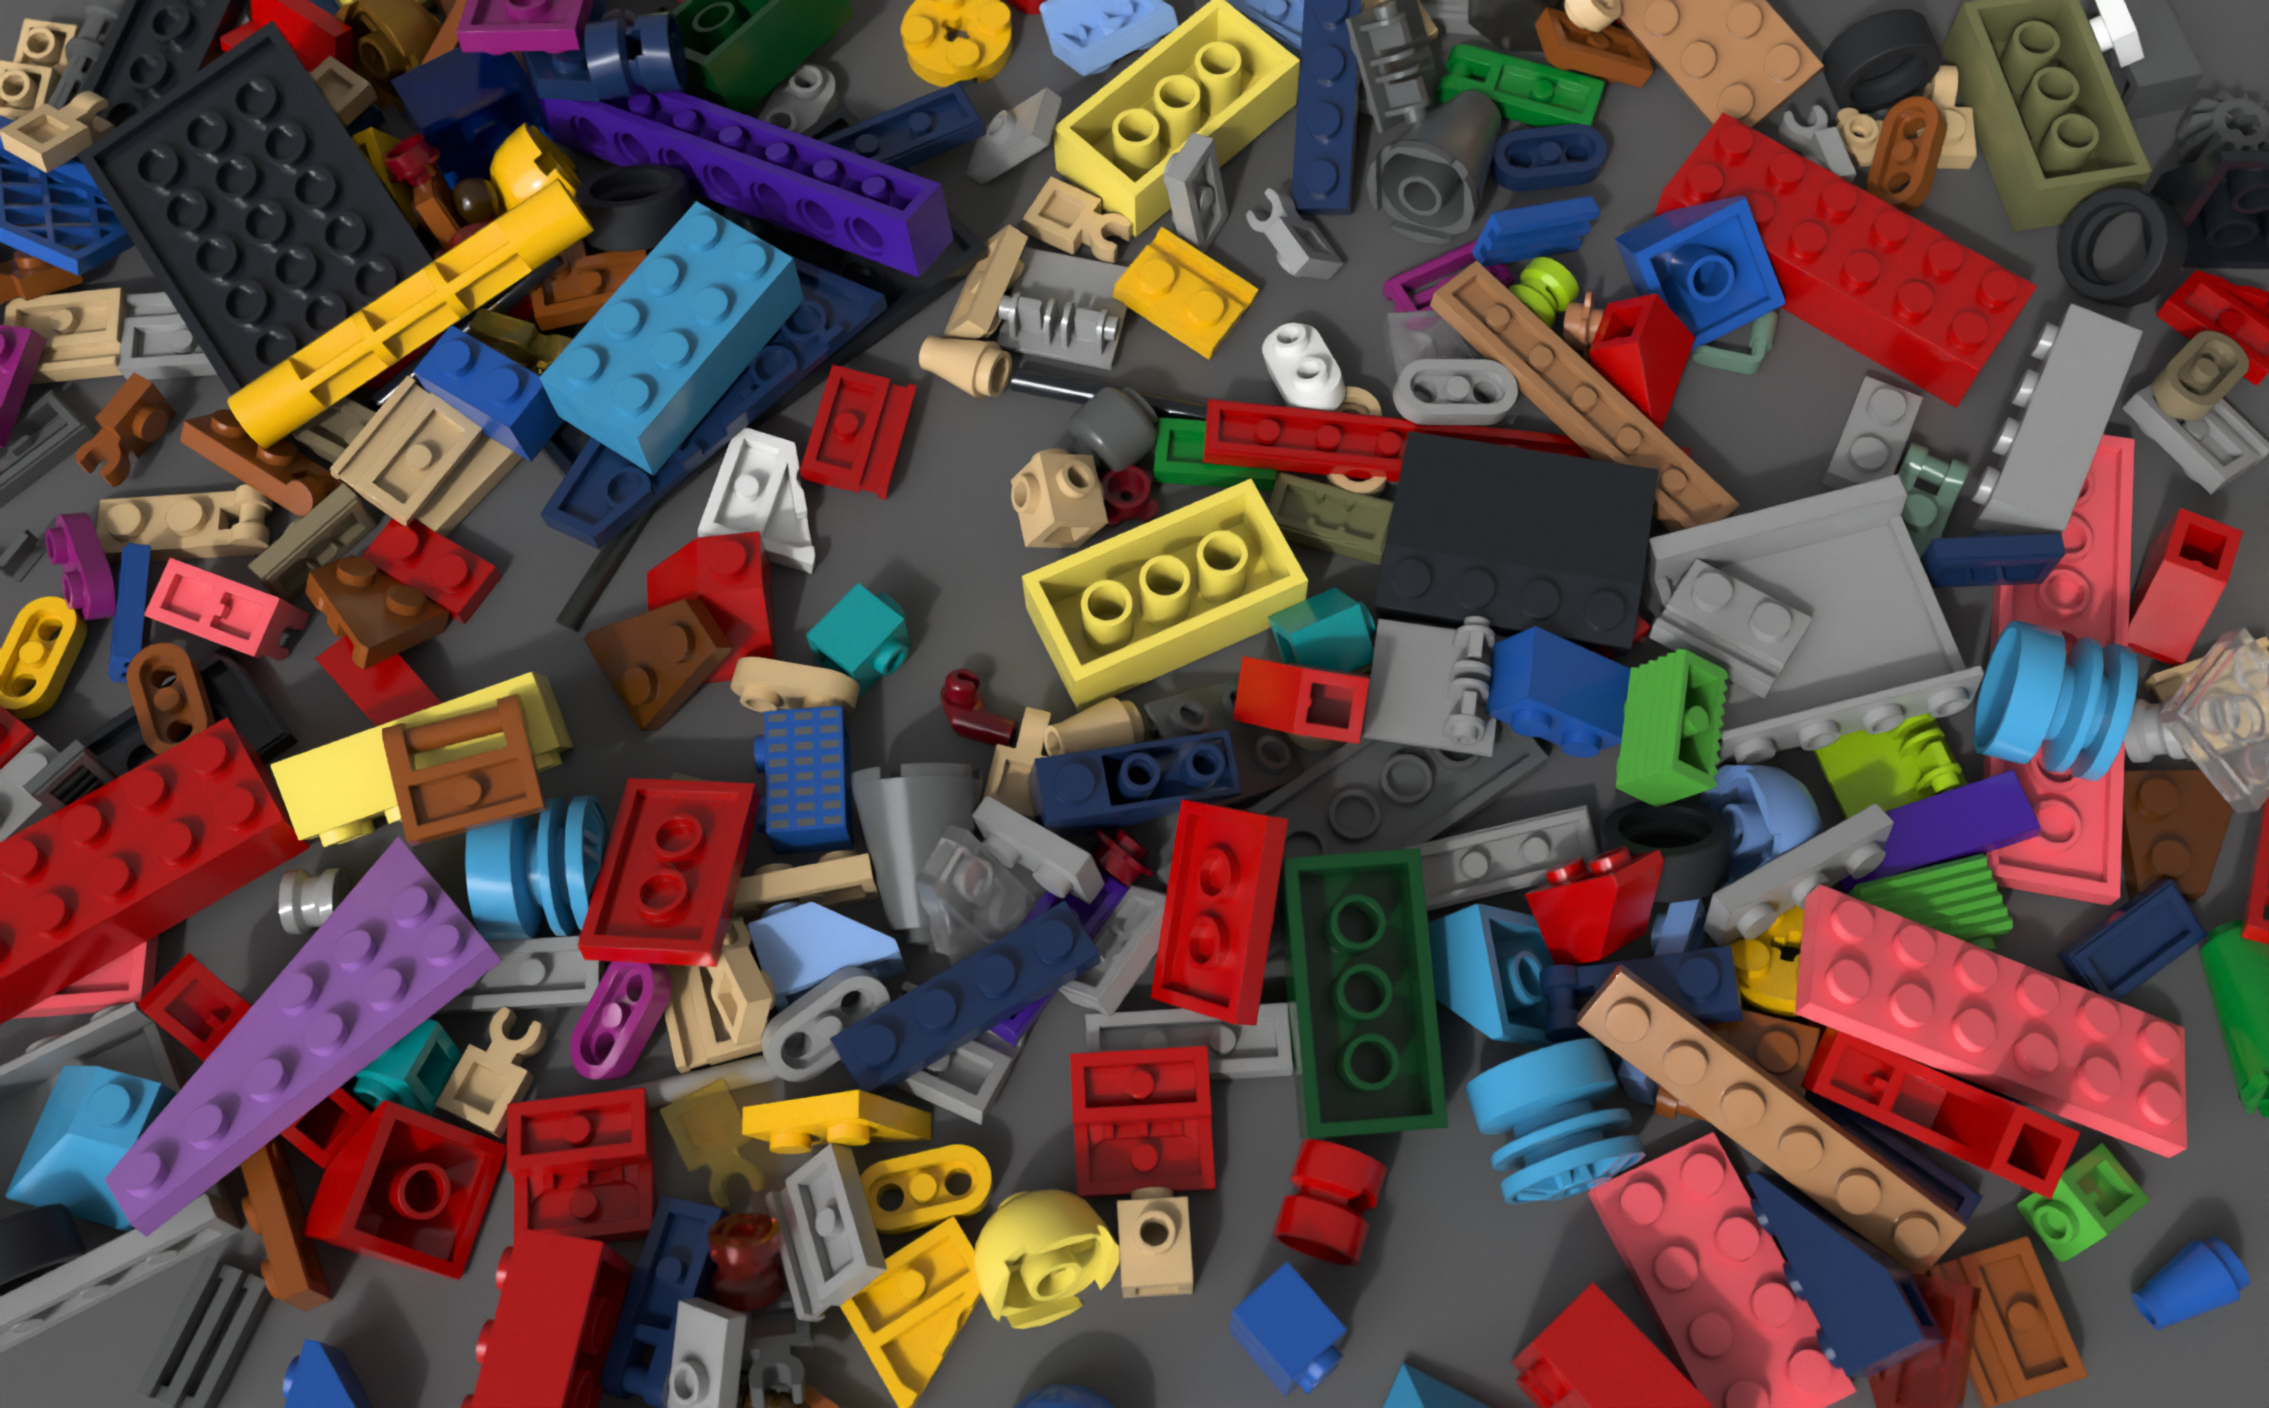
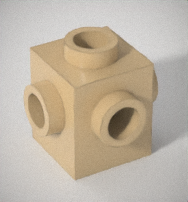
M1060 448L1043 450L1036 453L1031 458V461L1011 479V501L1015 511L1018 512L1025 547L1079 548L1108 523L1104 506V489L1102 483L1098 480L1093 455L1067 454L1066 450Z

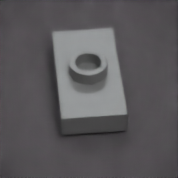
M1046 87L1010 111L1002 110L991 123L985 126V136L977 139L966 175L982 185L1049 146L1061 109L1062 98Z
M1132 884L1092 940L1100 952L1101 963L1059 988V991L1070 1002L1108 1016L1114 1014L1137 979L1148 969L1152 958L1158 951L1166 894Z
M699 1297L678 1302L667 1408L737 1407L746 1315Z

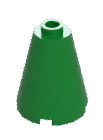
M2234 920L2224 923L2208 933V936H2206L2207 943L2200 950L2199 957L2239 1100L2248 1114L2252 1115L2255 1108L2258 1107L2263 1118H2269V945L2241 938L2243 921Z

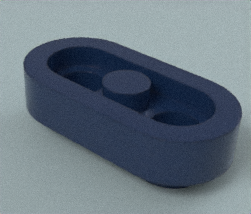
M1568 124L1511 131L1497 140L1490 164V171L1494 180L1499 185L1516 192L1583 185L1595 180L1602 172L1608 147L1605 138L1598 130L1584 124ZM1568 159H1576L1580 162L1571 163ZM1515 165H1518V166H1522V167H1524V168H1517V167H1514V166H1515Z

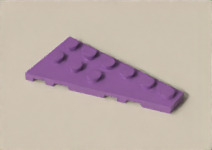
M399 836L104 1178L129 1223L145 1237L153 1233L501 962V959Z

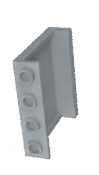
M1899 474L1649 538L1645 571L1661 614L1695 560L1699 559L1813 618L1805 636L1779 678L1776 679L1766 699L1728 679L1724 681L1728 690L1723 692L1727 702L1722 704L1725 714L1720 716L1724 726L1719 728L1723 737L1718 740L1722 749L1716 752L1720 759V762L1716 764L1717 767L1737 762V765H1758L1771 759L1778 751L1798 746L1807 751L1821 749L1836 742L1841 735L1864 729L1868 734L1887 732L1901 725L1905 719L1930 713L1935 718L1950 716L1965 709L1972 702L1984 672L1981 665L1966 669L1901 514L1907 493Z
M136 1002L106 1007L95 1013L91 1017L90 1023L65 1035H55L40 1039L31 1044L26 1049L24 1055L0 1066L1 1220L20 1212L37 1208L7 1199L5 1194L63 1065L99 1066L162 1083L177 1093L186 1084L165 1029L145 1014ZM219 1180L147 1237L136 1228L130 1232H125L72 1217L87 1253L0 1297V1353L242 1231L223 1180Z

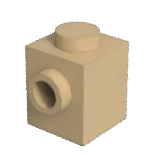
M1150 1187L1132 1191L1131 1200L1117 1201L1123 1298L1193 1294L1188 1197H1173V1191L1170 1188Z

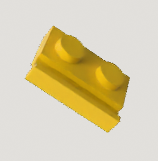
M1161 227L1152 243L1146 245L1116 282L1112 297L1210 360L1239 323L1247 308L1253 305L1259 289L1164 227Z

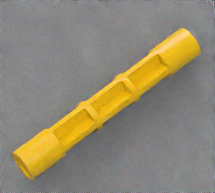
M557 178L228 397L229 407L249 436L258 445L268 449L595 230L561 180Z

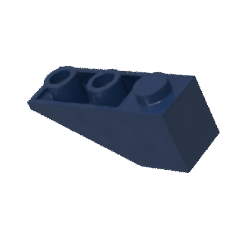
M1229 730L1035 758L1028 777L1035 823L1063 839L1094 834L1098 828L1103 832L1177 813L1180 811L1181 799L1210 804L1242 794Z
M1756 1171L1746 1176L1756 1195L1750 1199L1752 1210L1762 1228L1769 1235H1776L1788 1261L1783 1263L1786 1279L1795 1294L1802 1301H1809L1821 1325L1816 1330L1818 1342L1823 1353L1835 1368H1842L1846 1377H1871L1946 1341L1912 1274L1780 1176Z

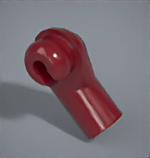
M968 669L951 671L946 676L945 685L941 688L940 702L952 730L961 737L996 747L999 744L1012 747L1018 729V721L987 712L978 690L980 681L972 671Z

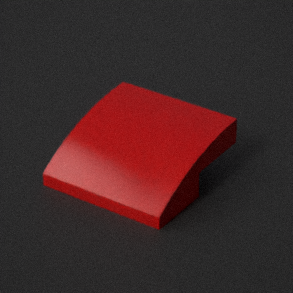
M1207 1046L1070 1054L1078 1197L1084 1199L1131 1196V1192L1134 1190L1150 1187L1170 1188L1173 1193L1215 1191Z
M644 1087L507 1104V1171L514 1178V1243L518 1228L604 1243L647 1238L658 1204L648 1094Z

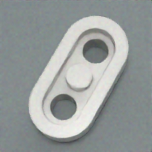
M1287 323L1278 327L1265 339L1262 346L1265 363L1287 407L1334 411L1341 405L1346 395V389L1340 368L1319 332L1314 327L1301 323Z

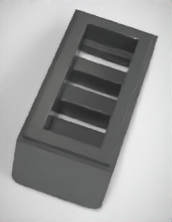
M76 739L30 779L23 788L51 812L55 813L120 776Z

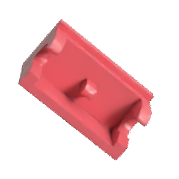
M172 558L169 559L144 616L255 658L260 659L263 654L278 661L286 659L290 654L287 648L279 644L284 629L288 627L294 630H304L311 615L281 598Z

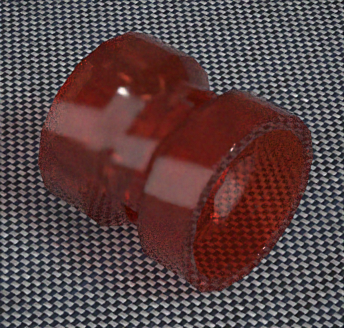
M751 1212L729 1215L716 1221L709 1228L707 1234L709 1254L711 1259L717 1262L718 1266L713 1271L711 1277L712 1294L715 1303L733 1311H752L776 1302L782 1296L784 1289L782 1268L774 1260V1255L780 1248L779 1225L776 1219L766 1214Z

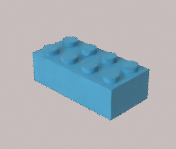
M696 201L539 377L557 415L654 476L803 302L804 295L794 259Z

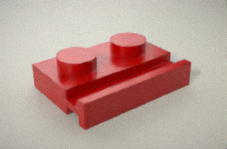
M832 364L800 468L801 479L859 494L861 490L878 494L879 499L887 500L915 403L917 385L908 383L907 387L891 384V379Z

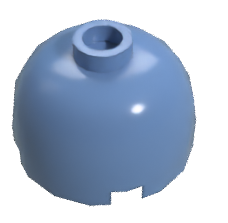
M1724 765L1718 769L1719 774L1714 776L1718 785L1701 793L1699 804L1710 805V808L1721 813L1730 825L1729 880L1719 890L1823 833L1822 819L1808 789L1802 782L1780 768L1764 765Z

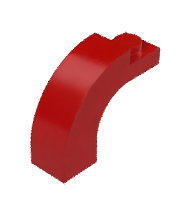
M188 953L137 1003L145 1014L204 1062L253 1006L233 987L227 985L191 953ZM342 1085L280 1134L321 1168L325 1169L372 1113Z
M1828 1026L1801 1084V1087L2049 1199H2052L2080 1132L2018 1103L1980 1090L1898 1053Z

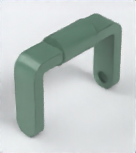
M1771 311L1753 320L1748 346L1751 348L1750 355L1709 346H1698L1694 350V362L1742 374L1756 373L1760 368L1765 352L1770 351L1773 347L1778 321L1777 313Z

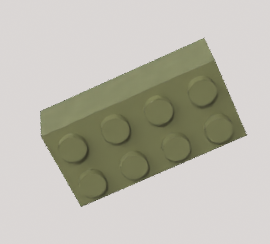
M1975 0L1962 3L1943 43L1942 50L1948 65L1957 67L1958 91L1964 106L1973 108L1975 134L2013 232L2065 224L2076 207L2097 192L2115 187L2141 190L2152 174V170L2080 0Z

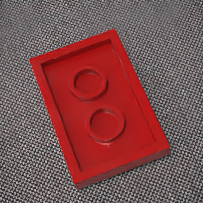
M627 779L577 944L584 960L717 967L760 803V796L755 783Z
M1181 799L1150 998L1235 1025L1256 1026L1260 998L1263 993V979L1270 934L1274 923V909L1281 864L1285 853L1287 818Z

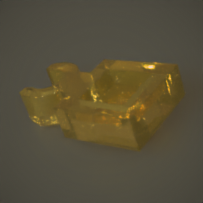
M480 307L469 326L476 340L537 375H540L543 369L546 370L572 341V339L561 335L546 336L539 334L533 323Z
M721 1077L659 1110L689 1172H694L707 1164L712 1171L709 1181V1192L712 1200L719 1208L727 1209L733 1206L731 1198L726 1191V1182L735 1173L745 1175L754 1192L765 1189V1179L760 1168L753 1162L742 1159L738 1148L755 1140V1138L742 1135L743 1114L725 1078Z

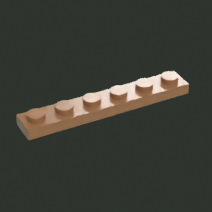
M1477 260L1434 292L1430 307L1487 360L1496 361L1507 367L1515 377L1518 389L1592 459L1659 469L1652 515L1671 533L1734 516L1740 504Z
M1621 963L1578 1013L1577 1025L1921 1279L1967 1229L1963 1216Z

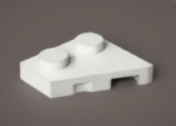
M746 427L730 440L698 527V538L760 531L770 562L812 574L815 567V551L811 543L807 521V507L804 490L800 482V468L795 442Z

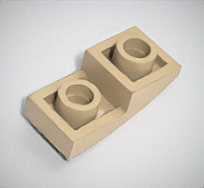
M24 18L14 61L0 60L1 116L16 121L43 104H48L50 96L53 94L68 64L65 46L71 38L78 36L81 30L78 26Z

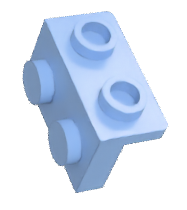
M1047 0L1040 5L1041 16L1053 55L1083 77L1109 69L1115 60L1135 50L1152 47L1159 42L1162 36L1179 27L1174 7L1163 0Z

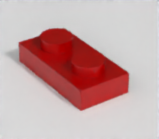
M392 518L360 557L371 561L378 570L400 583L419 589L425 594L426 598L449 610V616L464 625L502 578L496 566L414 519L406 527Z

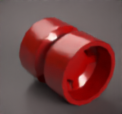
M1315 1139L1302 1140L1290 1177V1181L1297 1188L1296 1194L1284 1196L1272 1237L1284 1246L1318 1260L1336 1265L1357 1266L1370 1227L1362 1217V1214L1365 1211L1375 1209L1387 1168L1366 1154L1336 1143Z

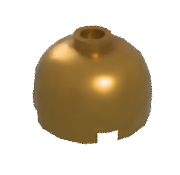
M354 0L340 8L335 17L352 28L353 70L371 83L378 97L373 102L375 105L386 109L390 107L391 102L398 107L396 112H403L421 103L434 92L429 81L433 73L424 70L422 66L424 58L442 28V24L434 15L415 0Z

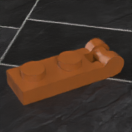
M230 409L216 410L212 414L184 420L180 438L181 443L295 515L305 516L342 483L356 494L353 487L343 480H337L333 477L331 469L326 470L297 452L293 444L281 439L268 449L258 445L243 429Z
M277 1135L240 1164L249 1194L242 1197V1208L252 1231L256 1235H262L268 1258L261 1261V1272L270 1294L276 1300L281 1299L282 1302L307 1312L332 1301V1297L314 1239L300 1235L307 1216L282 1138Z

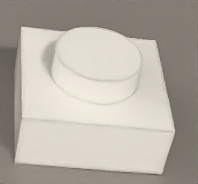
M2095 0L2099 16L2089 20L2101 52L2113 48L2121 68L2143 59L2144 54L2139 36L2124 0Z

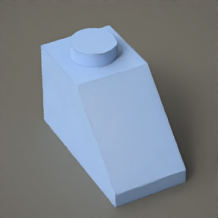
M812 901L802 905L797 902L775 905L763 912L761 915L762 919L747 924L761 970L767 971L773 982L775 1006L779 1013L830 975L843 968H864L872 972L878 980L907 971L896 939Z

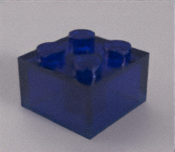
M460 46L391 80L416 134H422L431 148H439L441 155L435 164L452 191L458 182L468 177H479L490 182V167L496 151L523 123H527L529 128L532 125L537 127L553 141L529 78L511 51L501 55H492L486 52H462Z

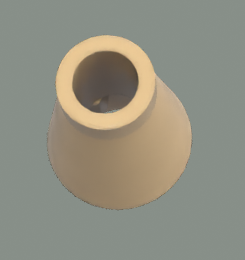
M930 335L923 342L919 353L921 369L938 375L979 400L987 396L993 398L1000 396L1005 390L1011 375V355L1009 352L1001 350L1000 345L994 341L947 339Z
M1109 697L1060 723L1049 725L1044 731V744L1049 756L1144 742V725L1137 707L1129 700L1119 701L1114 697Z

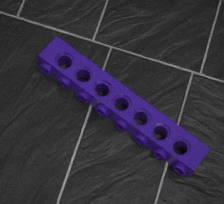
M640 86L638 93L634 97L611 100L600 99L599 102L539 98L536 92L553 139L557 143L621 167L650 164L665 165L679 169L687 176L691 193L918 278L954 240L942 185L935 181L679 91L651 94L644 86Z

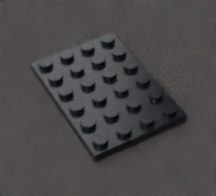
M273 21L260 28L77 154L230 395H233L435 260V257L285 33Z

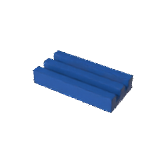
M1583 196L1492 212L1472 250V254L1483 267L1576 251L1579 250L1583 243L1579 236L1588 235L1592 228L1589 220L1597 219L1601 211L1592 196Z
M127 543L126 547L123 546L117 577L116 607L113 617L108 677H111L110 681L127 683L126 674L128 666L134 656L141 651L151 550L149 545Z

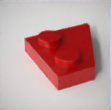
M2196 270L2167 299L2155 315L2189 340H2192L2196 334L2202 331H2216L2233 339L2244 350L2249 360V369L2243 377L2255 386L2269 373L2268 291L2248 285H2234L2222 277Z

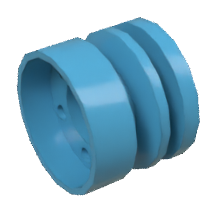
M2017 620L2009 622L2001 632L1991 652L1982 678L1973 722V745L1976 753L2018 764H2027L2036 755L2041 746L2042 762L2047 771L2064 773L2069 768L2073 777L2088 781H2098L2111 767L2129 727L2138 682L2137 656L2132 647L2114 643L2102 648L2098 639L2085 637L2080 638L2066 656L2065 638L2060 630Z
M596 795L574 796L569 806L563 797L546 799L548 810L541 812L539 826L535 814L467 831L465 854L467 892L475 925L479 934L486 942L529 939L537 936L542 924L544 911L549 926L556 936L572 934L576 924L582 931L610 839L603 806Z
M1578 1039L1526 1053L1481 1073L1467 1083L1464 1091L1479 1132L1484 1135L1513 1133L1515 1139L1495 1151L1489 1159L1492 1168L1497 1171L1521 1169L1504 1179L1499 1185L1505 1203L1514 1205L1537 1200L1556 1201L1581 1194L1607 1183L1618 1172L1638 1163L1646 1155L1640 1138L1635 1135L1610 1138L1628 1128L1633 1122L1628 1110L1625 1108L1595 1111L1593 1107L1594 1104L1614 1092L1619 1085L1604 1045L1598 1039Z

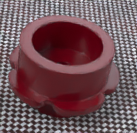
M422 134L413 135L400 141L382 157V161L391 172L388 180L393 184L404 181L408 188L424 184L438 172L435 162L439 159L441 152L439 148L430 146Z

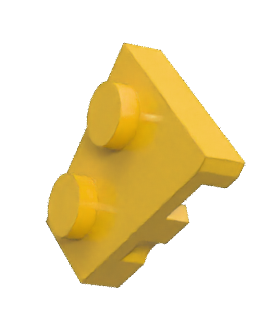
M853 1090L743 1107L742 1135L770 1142L769 1150L779 1154L807 1153L811 1151L812 1145H826L830 1143L843 1146H859L868 1143L922 1142L931 1140V1113L862 1090Z
M954 1216L886 1258L887 1270L840 1306L899 1408H915L982 1297L975 1274V1250Z

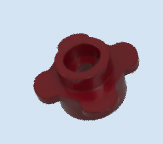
M1129 465L1122 471L1110 470L1108 473L1102 472L1098 475V480L1102 483L1104 489V506L1108 519L1106 526L1117 527L1123 521L1133 519L1150 522L1156 518L1159 512V504L1151 496L1150 487L1153 484V475L1148 469ZM1129 493L1132 495V498L1124 501L1121 499V495Z
M1099 828L1094 832L1101 841L1090 854L1109 873L1128 887H1131L1143 873L1151 878L1154 872L1143 863L1150 852L1121 828L1113 836Z

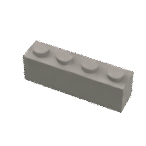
M2072 303L2057 325L2046 322L2031 352L2032 357L2040 359L2036 371L2026 370L2011 401L2012 404L2021 407L2015 420L2007 417L1992 446L1991 452L2001 455L1996 469L1989 466L1986 467L1972 495L1971 501L1981 504L1972 525L1973 529L1981 532L2000 531L2004 536L2062 534L2064 532L2143 331Z

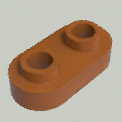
M1921 96L1909 97L1897 103L1887 113L1882 124L1867 179L1868 193L1904 213L1915 210L1928 197L1947 132L1945 115L1930 99ZM1925 127V130L1921 136H1919L1916 139H1912L1914 134L1919 129ZM1910 182L1904 190L1898 193L1899 188L1904 183Z
M156 643L142 649L134 656L128 666L126 680L144 742L157 756L181 743H177V739L183 731L193 729L191 734L183 740L185 741L216 724L199 667L181 647L172 643ZM176 676V680L171 686L161 689L162 683L168 677Z

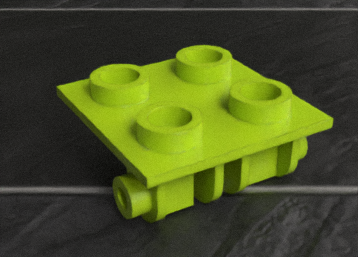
M1930 713L1905 719L1898 727L1879 734H1868L1864 729L1841 735L1833 744L1821 749L1812 750L1845 820L1875 803L1886 812L1968 785L1962 773V768L1957 763L1944 737L1943 730L1939 727L1936 718L1932 717Z

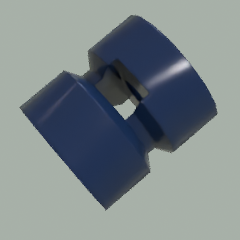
M671 11L638 15L634 24L630 26L621 17L588 21L585 25L584 39L587 65L595 92L600 99L611 100L634 97L638 93L640 86H644L651 94L685 90L687 86L685 48L677 19Z

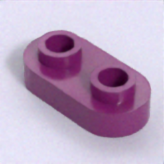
M87 512L58 515L55 528L46 529V548L51 564L62 565L64 571L62 574V589L68 609H78L83 620L113 617L116 607L114 582L90 516Z
M612 962L609 965L571 1037V1060L579 1074L588 1079L618 1080L631 1071L670 1000L672 981L670 972L665 964Z

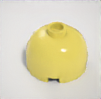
M1043 1189L1015 1193L999 1205L997 1211L988 1219L975 1244L974 1263L981 1294L992 1316L998 1322L1001 1316H1006L1012 1328L1026 1329L1049 1324L1073 1313L1083 1306L1081 1299L1073 1295L1086 1289L1094 1280L1101 1291L1111 1280L1120 1263L1119 1246L1108 1226L1084 1199L1067 1191Z

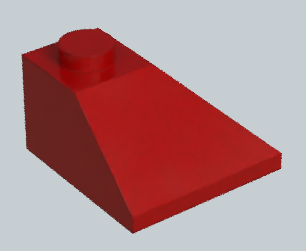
M760 531L696 538L647 572L648 612L683 599L702 600L733 647L730 653L701 684L732 681L737 662L744 657H761L777 660L772 569Z
M382 1101L326 1167L300 1235L362 1256L453 1280H460L504 1160L507 1146L391 1101Z

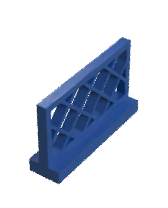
M0 115V129L14 122ZM0 136L1 243L78 276L135 246L78 155L70 159L66 164L46 173L5 150ZM43 202V205H5V203ZM50 202H56L60 205H50ZM53 223H91V225L53 226ZM13 224H46V226L18 227ZM89 244L78 251L62 246Z

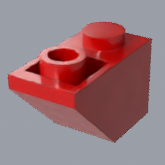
M1657 293L1607 303L1589 350L1591 366L1661 431L1695 337Z
M2180 508L2150 543L2129 607L2128 647H2132L2133 651L2174 667L2185 663L2228 583L2243 534L2242 530Z
M1242 656L1233 720L1291 734L1360 744L1371 675Z
M1623 846L1592 858L1588 861V866H1586L1583 857H1576L1559 863L1545 871L1548 882L1526 893L1525 897L1555 965H1576L1599 961L1646 933L1664 865L1659 849L1630 855L1627 846Z

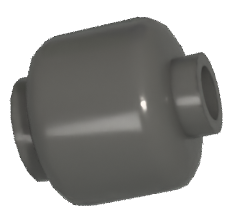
M1112 386L1105 387L1091 397L1068 420L1069 433L1074 441L1068 447L1070 454L1093 455L1096 472L1098 470L1106 473L1110 470L1122 471L1129 465L1134 466L1154 448L1157 442V433L1154 426L1159 422L1158 417L1148 402L1134 389L1127 386L1121 391Z

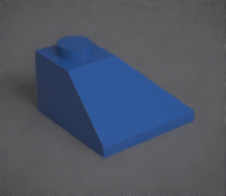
M1742 195L1667 211L1614 238L1638 296L1657 293L1694 335L1695 340L1691 351L1786 304L1747 200Z

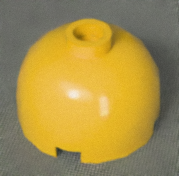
M523 123L503 142L494 155L490 167L491 184L497 190L500 199L497 212L499 217L557 178L561 180L574 199L576 189L582 184L579 177L573 171L577 166L550 138L533 125L529 128L527 123Z

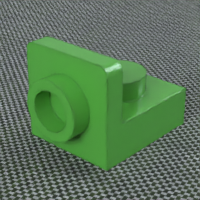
M2101 1143L2063 1171L2052 1199L2033 1192L2017 1204V1209L2055 1257L2061 1262H2066L2110 1234L2151 1200L2105 1145Z

